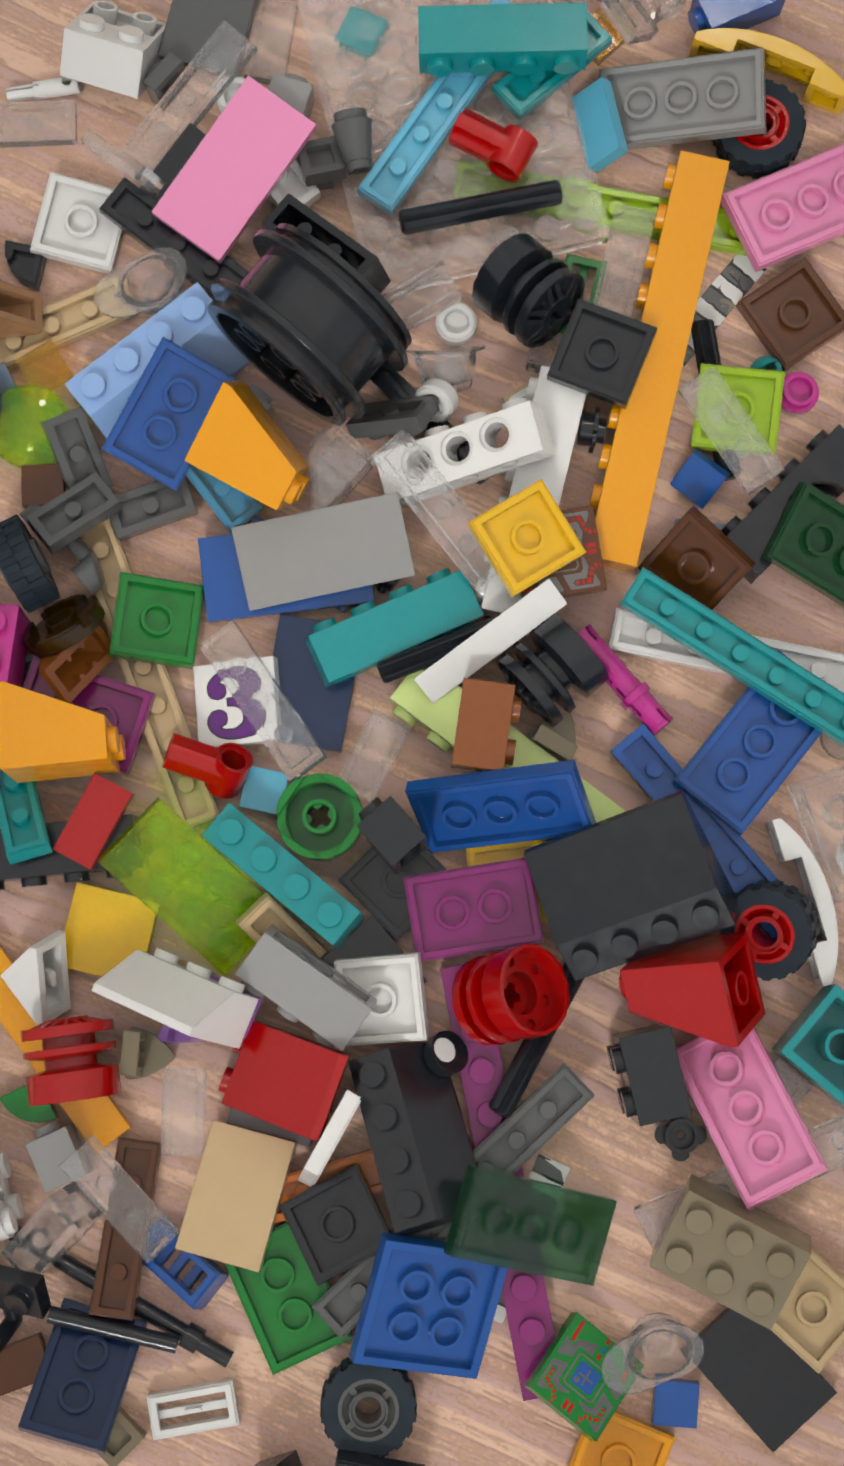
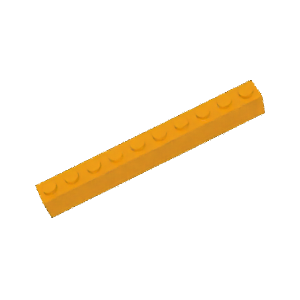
M680 150L677 163H668L663 188L670 190L667 204L659 203L653 228L661 229L658 244H649L644 268L652 269L648 284L640 283L635 304L636 308L642 309L640 321L657 327V333L626 409L612 404L607 428L615 429L611 445L603 443L598 468L605 469L602 485L594 484L589 506L593 505V509L596 510L595 521L603 566L632 573L637 567L730 161Z

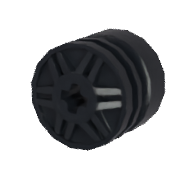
M522 233L505 240L489 255L474 281L472 298L478 308L494 321L503 323L505 330L515 335L517 340L524 346L535 348L552 340L568 324L578 298H583L585 283L579 273L569 268L564 261L553 258L552 252L527 233Z
M553 614L529 632L537 647L535 652L517 641L512 646V650L521 664L506 653H503L496 660V663L507 680L506 683L516 685L514 693L516 697H522V703L532 713L539 715L548 724L555 727L563 720V717L553 702H556L565 711L571 713L576 706L567 691L570 687L588 698L610 677L599 658L577 632L558 615Z

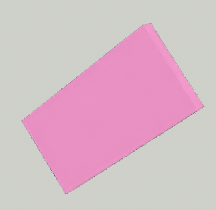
M248 75L152 210L153 216L221 264L316 131L317 125Z
M844 144L722 194L720 203L755 272L844 235Z
M755 1027L738 1047H728L699 1036L676 1047L684 1082L747 1209L752 1210L829 1170Z

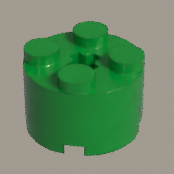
M311 774L293 781L282 793L277 804V826L285 844L298 855L312 861H332L348 853L358 842L361 833L357 825L362 821L358 814L363 808L355 791L341 778L331 774ZM325 807L330 809L327 813L331 820L330 824L327 827L320 824L317 829L313 828L314 819L310 816L311 812L314 809L321 812Z

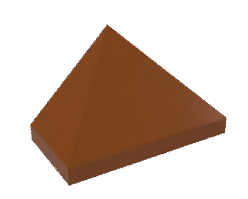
M99 625L90 635L72 647L52 655L40 656L39 672L59 700L71 703L114 658L108 656L110 638Z

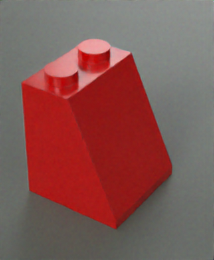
M747 932L702 936L628 962L620 970L619 987L621 994L627 999L629 1012L728 1047H738L766 1014Z
M254 1020L246 1039L242 1040L240 1048L233 1047V1050L240 1053L234 1069L227 1066L221 1079L218 1091L225 1093L222 1104L318 1142L323 1134L351 1054L334 1048H328L318 1042Z

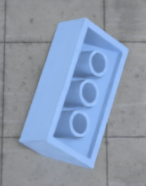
M198 282L65 383L72 397L106 439L162 337L167 338L231 376H234L251 363L226 338L212 320L207 310L212 299Z

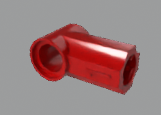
M467 108L458 115L449 136L450 145L482 160L493 174L512 183L518 182L538 147L536 138L525 129L516 125H507L504 128Z
M173 733L162 767L204 781L207 790L211 794L219 798L231 799L239 794L253 765V757L245 747L236 743H224L219 748Z

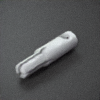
M66 77L33 81L32 84L6 88V97L9 102L35 98L36 100L81 93L80 82Z

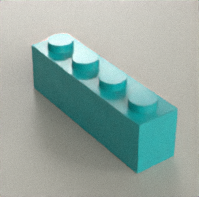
M587 2L418 6L419 73H429L435 77H444L451 73L470 72L476 76H487L493 72L512 71L518 75H529L535 71L553 70L559 74H571L586 68L588 54Z
M449 568L443 569L427 577L428 584L413 590L411 584L389 593L390 601L375 607L373 601H370L350 610L351 618L336 623L335 618H330L311 627L313 634L307 637L305 643L325 687L328 688L374 668L381 660L477 623L484 614L464 570L462 569L451 574Z
M228 803L201 835L337 950L365 918L356 907L231 803Z

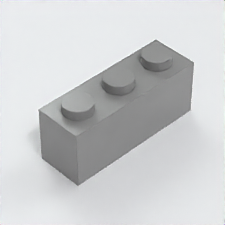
M273 924L264 932L235 973V975L242 979L241 983L246 985L245 989L257 997L265 995L278 1005L276 1007L278 1012L286 1019L294 1023L301 1021L313 1030L312 1035L318 1042L328 1048L335 1046L341 1051L344 1050L377 1002L375 997Z

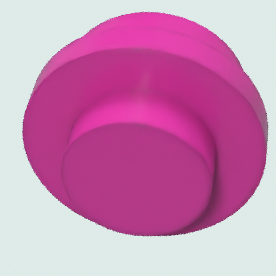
M793 372L784 377L781 407L793 414H802L811 410L819 397V388L816 381L810 375L803 372Z

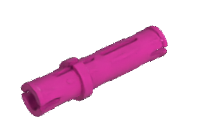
M590 624L577 633L592 649L607 670L610 678L606 683L622 700L620 705L625 710L629 708L654 736L673 720V717L661 707L649 692V685L646 682L641 683Z

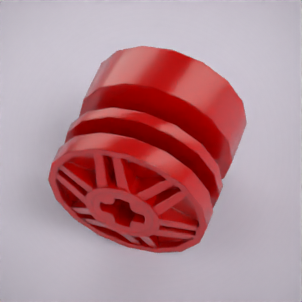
M523 944L501 952L477 956L465 962L457 972L452 988L453 1010L459 1025L471 1039L486 1046H498L513 1043L520 1039H532L548 1035L557 1030L565 1019L570 1001L568 981L561 964L551 952L539 945Z
M88 1015L44 1021V1023L29 1030L20 1031L21 1042L42 1039L43 1048L41 1051L23 1053V1060L44 1061L45 1066L44 1071L25 1077L28 1106L57 1104L122 1093L119 1065L114 1063H98L97 1054L116 1047V1040L96 1043L95 1032L114 1029L113 1018L100 1019L89 1017Z

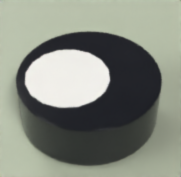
M442 1031L426 1042L424 1058L430 1070L436 1075L450 1077L465 1068L468 1062V1050L464 1041L457 1034L451 1031Z

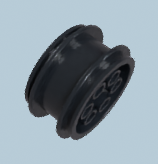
M287 223L278 224L273 231L267 229L259 230L253 237V244L260 260L239 284L222 278L216 279L212 283L211 291L216 300H213L207 307L209 315L221 332L244 357L304 408L321 419L337 426H341L347 417L361 419L366 414L367 408L359 391L380 366L399 372L408 365V357L405 350L412 343L408 328L389 302L365 277L314 236Z

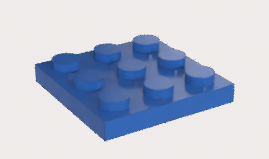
M382 1232L349 1353L352 1363L477 1379L511 1259L507 1251Z

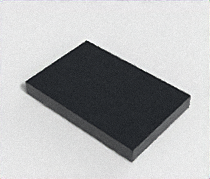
M728 1307L682 1349L772 1452H775L837 1393L820 1373L818 1374L771 1330Z

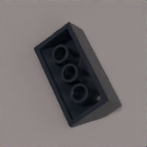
M426 1042L389 1047L348 1061L356 1093L361 1097L360 1108L394 1233L405 1236L490 1210L451 1076H438L430 1070L424 1058Z

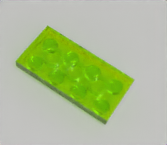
M157 797L98 859L100 865L223 975L256 943L238 926L236 920L264 893L161 798Z

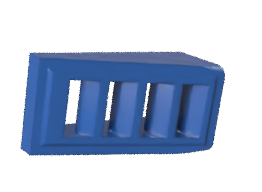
M157 1218L149 1228L143 1264L192 1309L202 1310L224 1284L229 1275L213 1260L182 1251L171 1267L167 1269L164 1264L176 1250L175 1246L179 1233L163 1219ZM164 1236L167 1237L169 1242L156 1258L151 1256L150 1253ZM192 1260L195 1265L186 1277L180 1280L178 1278L179 1274ZM204 1272L208 1274L196 1291L191 1289Z

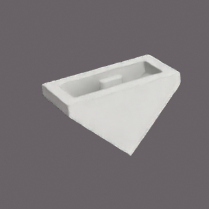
M58 930L29 947L0 975L37 1025L44 1023V1021L54 1020L71 1009L66 936L64 931Z

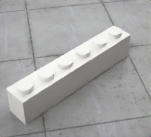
M541 365L539 377L530 376L525 398L527 401L530 400L542 406L555 455L506 472L504 481L512 482L510 498L542 479L559 506L586 394L547 380L550 367ZM500 496L498 504H500L508 498ZM485 556V561L490 562L487 556ZM491 566L489 578L480 577L476 599L482 603L481 610L484 615L490 617L498 616L521 599L520 593L514 597L510 596L493 566Z

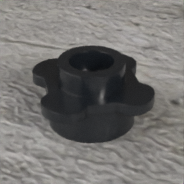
M600 407L595 408V413L582 412L577 445L589 446L588 453H593L596 443L603 444L607 419L599 418Z
M689 1115L670 1119L664 1126H658L655 1129L654 1137L658 1143L665 1144L672 1151V1157L675 1160L685 1161L689 1158V1152L693 1151L698 1144L705 1142L706 1131L703 1127L696 1126L689 1119ZM678 1131L684 1132L682 1139L677 1138L676 1134Z

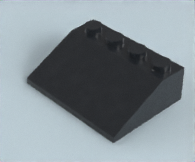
M683 790L524 851V856L555 944L575 981L736 924L738 899Z

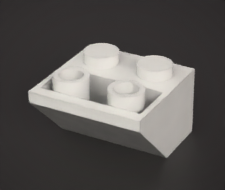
M109 1L92 2L64 28L60 76L138 99L146 90L143 80L146 78L149 69L154 63L159 61L158 52L166 23L157 21V18L149 13H130L120 10L116 4Z

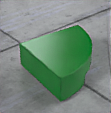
M26 1085L0 1097L7 1110L22 1120L40 1123L59 1117L53 1104L28 1106Z

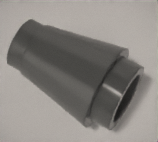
M361 107L347 108L334 114L335 123L331 125V128L347 167V173L362 174L369 172L372 169V118L367 117L366 109Z

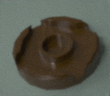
M85 594L70 596L43 610L44 612L40 614L43 620L37 625L33 621L30 622L24 631L23 639L30 652L36 656H47L64 651L90 635L102 623L105 611L98 598L94 595H90L88 599Z

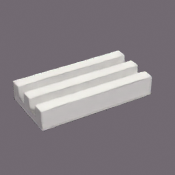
M234 1378L150 1392L146 1396L153 1440L237 1426L241 1422L237 1407V1395H235ZM225 1392L226 1395L223 1398L158 1409L159 1403ZM228 1408L229 1415L161 1427V1419Z

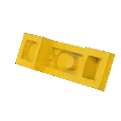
M715 28L696 31L688 57L763 47L765 52V70L806 85L807 88L802 101L840 115L844 107V81L822 60L805 49L784 39L753 30Z

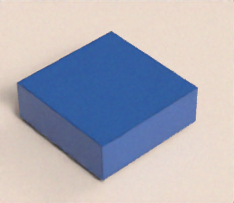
M696 448L670 482V485L703 509L730 473Z
M654 1377L652 1424L697 1429L700 1385L698 1380Z

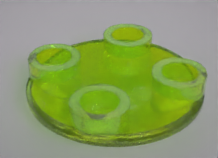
M21 385L6 390L1 395L0 456L17 467H21V465L52 464L56 460L40 422L67 412L68 408L65 403L52 391L36 385Z

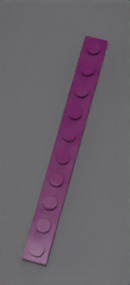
M461 964L440 968L452 1032L464 1041L468 1050V1062L465 1068L460 1071L474 1148H476L506 1119L489 1108V1103L504 1077L499 1045H482L471 1039L459 1025L453 1010L452 988L455 976L463 966ZM521 1166L487 1199L490 1210H487L494 1249L506 1250L511 1258L502 1293L523 1401L538 1398L524 1385L554 1340L555 1333L523 1168Z

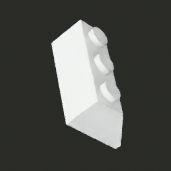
M156 947L154 954L141 950L134 951L93 985L92 992L181 1033L238 1049L259 1000L243 993L245 984L222 975L219 982L210 978L213 970L188 961L186 967L178 964L180 956Z

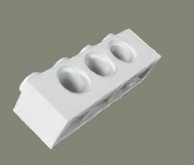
M517 398L503 403L502 410L489 415L487 412L473 413L463 418L464 424L450 429L447 425L437 426L425 431V437L411 442L410 439H402L388 444V451L374 455L384 493L398 492L401 508L554 456L555 452L542 406L530 400L527 401L526 398ZM507 427L509 431L508 441L504 446L497 448L495 443L496 435L502 428ZM468 441L470 446L469 454L464 460L459 461L457 458L458 447L463 442ZM429 454L431 466L425 474L421 475L419 471L420 461Z

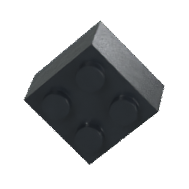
M658 1023L611 1034L613 1045L606 1046L612 1071H615L616 1074H621L623 1087L617 1088V1096L622 1114H626L627 1118L631 1117L639 1126L691 1115L692 1112L671 1026Z

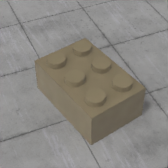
M691 1174L653 1247L649 1266L771 1330L811 1255V1235L757 1207L752 1210L747 1209L742 1199Z

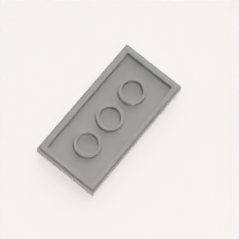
M763 47L599 69V78L603 77L611 81L628 150L767 133L765 52Z
M398 492L231 528L249 611L416 575Z

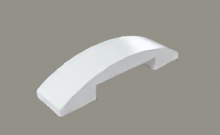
M781 818L766 822V827L777 862L795 860L804 893L810 899L812 908L816 909L818 914L816 919L817 924H820L819 940L816 948L811 953L812 955L808 958L815 986L824 987L831 985L838 957V927L828 884L818 862L802 838Z

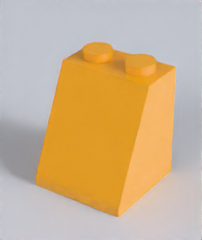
M241 380L223 382L184 461L276 511L287 504L292 505L295 500L299 501L310 481L309 478L304 476L309 465L246 383Z
M4 681L0 682V769L16 783L93 776L94 773L98 775L120 773L119 761L126 760L123 734L119 735L117 726L113 727L105 715Z

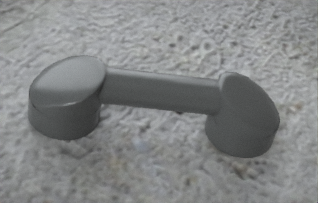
M29 505L19 515L27 522L25 516L41 506ZM78 537L66 545L71 553L80 561L71 571L95 595L104 586L103 570L95 552L81 537Z

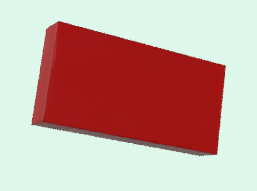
M94 773L53 850L93 870L135 794Z

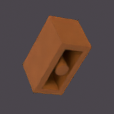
M464 678L451 768L483 772L504 769V765L513 766L516 740L508 739L510 722L519 723L522 697L514 696L516 685Z

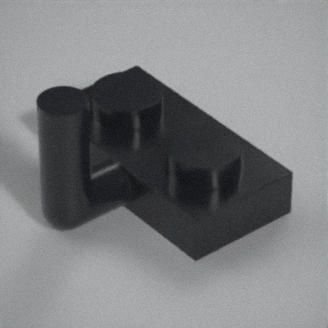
M0 1265V1309H2L4 1319L0 1323V1353L21 1325L23 1315L43 1319L52 1305L44 1275Z

